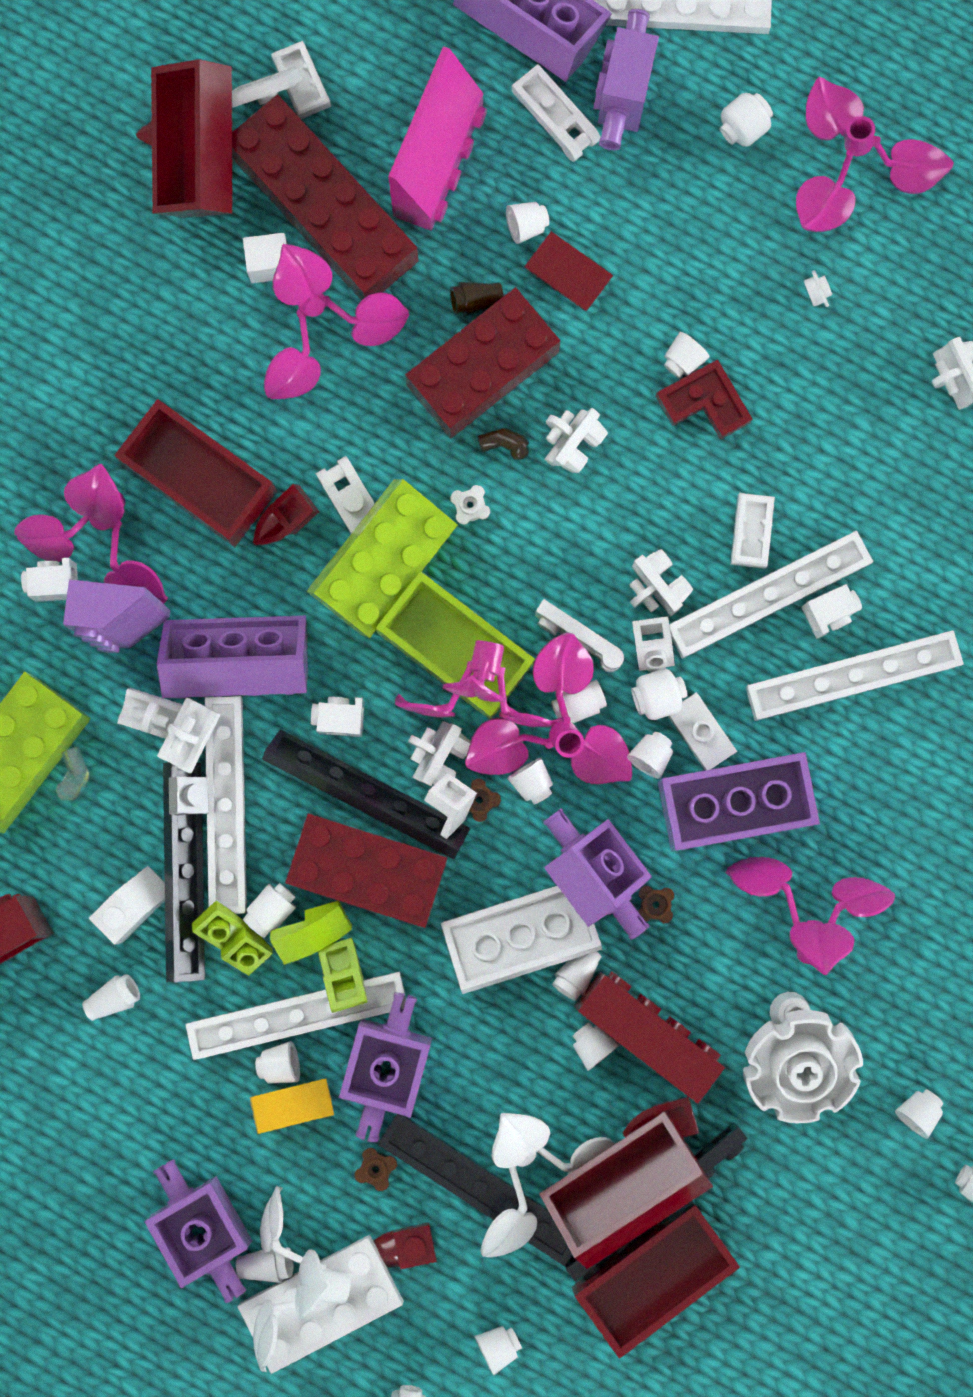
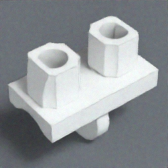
M957 337L933 353L937 362L935 365L940 376L933 379L932 384L934 388L945 385L949 395L953 396L958 409L961 410L973 403V341L962 342L961 338Z
M590 408L589 411L580 410L576 417L568 410L565 411L561 418L550 415L546 420V424L552 430L546 437V440L553 444L554 447L544 460L551 466H562L572 473H579L587 463L588 457L576 447L582 439L590 446L597 447L608 434L607 430L597 421L600 414L593 408Z
M662 549L650 554L646 558L644 555H641L634 561L632 569L647 588L642 585L638 578L634 580L630 587L637 596L630 603L634 608L644 603L649 611L653 612L659 607L652 597L654 595L667 613L672 616L683 606L682 602L693 591V588L682 575L669 585L660 577L664 571L672 566L671 560Z
M128 688L117 723L166 739L169 733L167 729L170 724L174 723L182 704Z
M186 697L174 723L170 724L167 729L169 733L157 757L174 764L188 773H192L221 714Z
M442 721L437 732L427 727L421 739L411 735L408 742L416 746V749L410 759L419 764L412 778L432 786V784L435 785L447 773L456 777V772L443 765L449 753L461 759L467 756L471 741L460 733L462 730L460 727Z

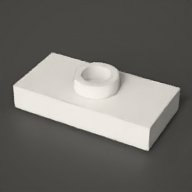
M303 41L271 54L278 72L292 67H298L302 80L291 88L286 89L296 114L300 119L331 107L330 100Z
M292 67L238 86L232 90V108L256 99L259 105L269 102L278 94L277 92L291 88L302 80L298 67Z
M745 493L738 494L730 565L767 568L775 497Z
M697 692L682 702L680 712L668 716L705 771L711 770L737 752Z

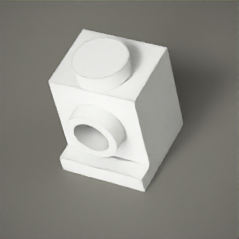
M62 558L61 566H59L58 561L37 562V567L26 568V571H23L21 574L22 589L35 602L66 600L69 579L78 580L77 564L70 558Z
M847 584L807 602L801 608L816 639L830 632L827 627L829 625L832 631L851 623L850 616L862 610V604L854 590L850 591Z
M668 616L632 621L639 671L648 670L652 673L666 669V667L675 666ZM663 632L662 639L642 641V635Z
M328 697L327 703L319 702V704H312L311 725H316V731L323 735L362 737L365 701L363 698H355V705H350L348 698Z

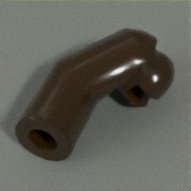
M501 428L477 435L481 452L503 447L510 450V454L515 460L524 459L529 454L527 438L509 428Z

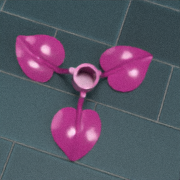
M818 77L807 99L806 124L810 132L821 140H831L840 133L845 137L844 145L847 152L836 183L826 176H816L805 181L799 188L796 196V210L800 225L807 231L824 232L841 226L850 218L855 207L856 198L851 190L841 186L844 183L853 156H863L872 147H875L887 167H892L890 171L891 183L900 191L908 194H919L931 189L952 169L954 162L937 147L915 139L896 143L891 151V159H889L880 143L881 138L874 136L875 124L870 118L863 116L864 107L861 99L853 91Z
M283 244L273 277V290L281 302L298 306L299 309L296 314L300 322L303 350L300 353L295 348H285L272 359L265 375V394L271 399L294 398L306 394L317 384L321 368L315 358L308 357L310 345L306 316H319L323 313L325 306H328L348 323L355 324L351 333L355 342L364 346H377L391 340L401 331L409 317V310L391 294L374 293L365 297L358 304L355 311L356 317L349 315L332 302L329 296H324L323 294L332 282V271L328 263L310 250Z
M98 464L91 470L72 478L65 486V500L76 513L83 516L70 530L64 531L62 523L57 518L41 514L29 516L16 526L14 530L15 536L30 552L46 561L61 562L62 558H69L72 555L74 546L68 538L73 537L88 521L99 530L112 528L110 567L113 571L106 574L104 582L108 584L145 587L163 604L168 600L160 578L150 567L137 561H124L120 565L117 562L119 529L122 525L120 520L124 515L126 501L102 464Z
M565 633L549 641L537 655L533 666V678L537 688L543 692L556 691V698L562 720L551 727L549 738L545 739L529 734L519 735V730L515 723L504 718H492L482 723L473 734L465 759V765L468 769L490 775L513 772L519 769L528 759V749L523 741H529L544 745L547 749L555 747L561 756L571 757L573 772L586 783L604 784L617 781H631L632 763L627 759L629 750L625 741L616 730L605 725H596L588 730L584 739L576 726L570 722L571 718L567 712L563 691L569 694H576L582 691L590 683L594 672L593 661L589 652L573 633Z
M476 640L472 661L467 662L466 670L460 682L443 684L442 689L453 693L447 704L433 706L410 703L400 694L395 699V705L430 717H455V713L451 711L459 696L470 698L478 697L481 700L500 702L501 712H499V717L523 726L552 727L555 723L562 720V718L548 720L532 714L519 713L509 707L504 681L505 668L500 667L504 646ZM497 676L499 695L484 685V681L494 682V678Z
M751 857L734 863L726 870V874L730 876L733 883L748 894L760 897L777 894L780 889L784 891L794 925L790 930V941L797 950V958L805 964L812 965L823 975H827L854 947L853 935L844 927L835 924L840 912L846 908L850 914L856 917L874 916L885 911L895 899L894 892H891L890 889L877 882L865 878L849 877L838 881L832 888V897L839 903L835 905L828 923L823 924L816 920L800 922L791 887L786 883L792 878V870L787 865L773 858Z

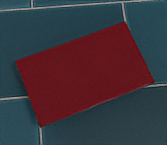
M552 231L524 266L525 269L586 312L613 277L611 273Z

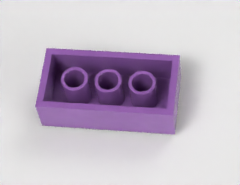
M805 752L658 780L671 852L820 824Z

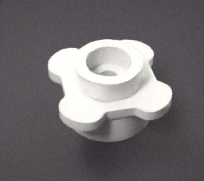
M814 270L812 271L813 277L804 280L808 294L814 307L822 303L828 307L827 297L833 294L825 275L818 278Z
M474 485L471 490L464 492L456 490L452 493L451 502L456 506V520L458 523L465 525L469 521H475L479 518L483 520L489 516L490 508L485 505L483 499L485 491L481 486ZM472 502L474 506L472 508H468L467 503Z

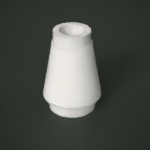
M596 951L567 961L554 974L556 979L552 985L563 995L576 1001L580 995H585L602 956Z
M125 974L121 977L116 975L87 1000L83 1001L84 1012L90 1020L94 1021L97 1018L133 1008L134 1003L140 1000L139 989L129 975Z
M272 1249L269 1253L259 1250L245 1256H238L236 1260V1272L239 1279L282 1283L284 1279L291 1278L293 1275V1260L274 1252Z

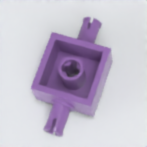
M642 9L629 10L626 27H617L615 40L608 39L606 44L604 62L598 79L593 109L600 110L598 123L603 124V130L599 145L607 150H619L624 129L638 132L659 39L657 35L646 33L650 14Z
M562 808L543 822L544 825L548 827L563 848L560 850L562 854L544 868L586 925L589 927L605 915L613 914L628 934L630 940H633L649 928L650 925L645 922L630 902V899L632 898L631 895L651 879L652 876L610 820L607 819L587 835L584 833L580 835L564 814Z
M394 992V999L387 1023L380 1024L361 1019L339 1095L341 1099L364 1105L355 1135L364 1140L368 1126L371 1125L369 1142L379 1141V1133L385 1111L411 1118L432 1041L431 1037L413 1033L408 1029L417 998L408 995L405 1007L401 1009L405 993ZM384 1060L391 1062V1067L393 1068L390 1069L388 1074L381 1072L382 1066L380 1065L383 1064Z
M174 1159L155 1169L153 1173L154 1175L156 1174L169 1201H167L168 1205L152 1213L144 1222L179 1286L183 1288L201 1276L211 1274L225 1303L232 1301L234 1296L237 1298L242 1295L246 1288L245 1286L243 1287L230 1261L233 1257L247 1250L252 1239L217 1176L194 1189L193 1187H188ZM195 1226H203L206 1233L204 1235H194L192 1230Z

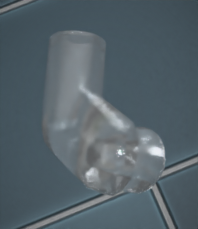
M79 747L61 753L68 772L62 782L57 785L56 794L64 801L78 798L90 777Z

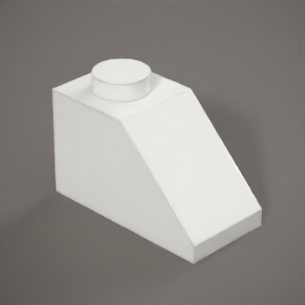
M147 866L115 891L89 919L113 944L123 943L165 901V882Z

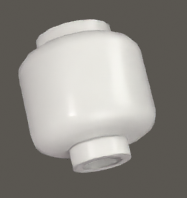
M742 93L722 110L721 120L723 126L720 127V131L730 144L733 145L737 142L741 146L748 147L770 129V118L773 116V111L760 94Z
M668 669L658 670L638 677L636 687L631 688L632 697L639 715L645 714L650 720H656L680 712L682 709V698L687 697V690L682 677L675 678Z

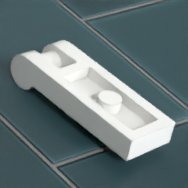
M539 64L512 85L513 94L561 146L565 155L572 162H575L583 155L582 150L588 145L593 147L599 142L601 136L597 129ZM574 127L580 132V135L575 139L568 134Z
M345 456L337 461L338 465L328 471L324 468L315 474L348 530L352 533L375 503L358 477L351 462ZM346 477L350 485L338 491L334 483Z
M545 599L541 602L535 613V617L540 619L537 624L552 635H556L557 632L561 634L573 633L588 652L600 659V665L604 671L614 672L620 668L624 655L618 647Z

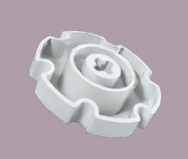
M792 1011L785 1014L786 1019L783 1023L773 1024L772 1021H769L753 1035L745 1050L747 1060L751 1065L743 1068V1076L753 1101L762 1111L773 1108L778 1120L789 1123H810L818 1121L822 1111L830 1109L836 1113L852 1099L861 1082L855 1069L863 1066V1058L855 1038L843 1023L833 1026L828 1014L819 1011Z

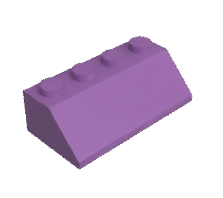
M454 0L453 3L455 7L565 82L584 62L612 15L610 11L593 0Z
M69 579L63 625L74 631V636L81 637L82 641L89 642L92 647H97L98 651L119 653V648H131L170 617V609L145 587Z
M306 615L164 620L156 664L162 698L182 699L186 697L292 695L295 693H307L308 645Z

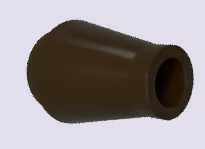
M458 282V286L450 287V300L455 315L462 314L464 317L489 308L504 297L500 282Z

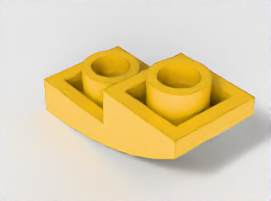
M326 1079L250 1097L257 1134L334 1115Z

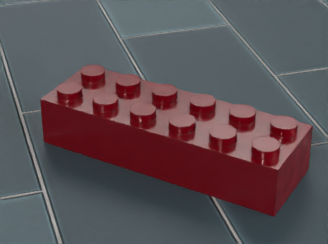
M278 94L232 132L233 160L361 301L370 294L383 293L419 262L417 246Z

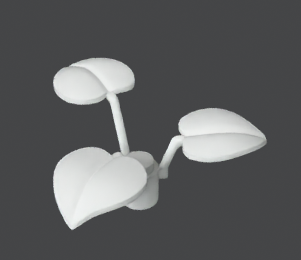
M501 1113L499 1130L492 1148V1160L500 1168H509L519 1201L518 1210L507 1209L496 1217L484 1237L481 1255L483 1257H496L516 1251L531 1239L536 1230L537 1218L533 1213H526L527 1204L516 1170L517 1165L520 1167L529 1165L535 1159L536 1152H538L562 1171L568 1172L567 1175H569L616 1143L606 1137L590 1139L575 1150L570 1163H564L543 1148L549 1139L550 1130L542 1120L527 1115Z
M276 1186L273 1195L269 1199L262 1216L260 1226L261 1247L263 1252L269 1253L272 1249L274 1252L301 1265L295 1301L272 1306L271 1300H265L257 1314L253 1343L255 1356L262 1372H267L266 1366L276 1346L278 1332L276 1318L280 1312L295 1308L297 1317L305 1318L316 1306H320L321 1302L344 1304L350 1290L349 1274L347 1272L326 1270V1265L320 1263L315 1250H308L304 1257L281 1246L279 1237L283 1228V1208L280 1192L283 1188Z

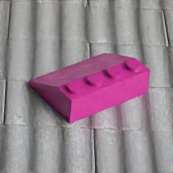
M444 46L388 176L393 216L429 231H432L436 221L441 222L445 216L448 202L445 201L449 189L453 191L456 189L461 175V170H458L462 158L466 160L469 158L474 144V139H471L475 127L481 128L487 113V108L483 107V92L451 49Z

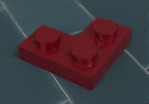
M718 359L658 391L655 395L672 426L703 410L720 440L750 424L753 420Z

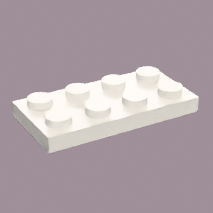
M558 886L441 923L462 994L602 950L595 925L592 924L589 927L586 925Z
M370 1235L320 1260L321 1264L326 1265V1270L347 1272L349 1274L350 1290L344 1304L321 1302V1305L316 1306L305 1318H298L295 1308L280 1312L276 1318L278 1325L277 1342L273 1355L267 1365L271 1374L403 1305L404 1300ZM299 1272L292 1275L291 1278L284 1279L282 1283H277L240 1302L237 1306L252 1337L257 1314L265 1300H271L272 1306L295 1301Z

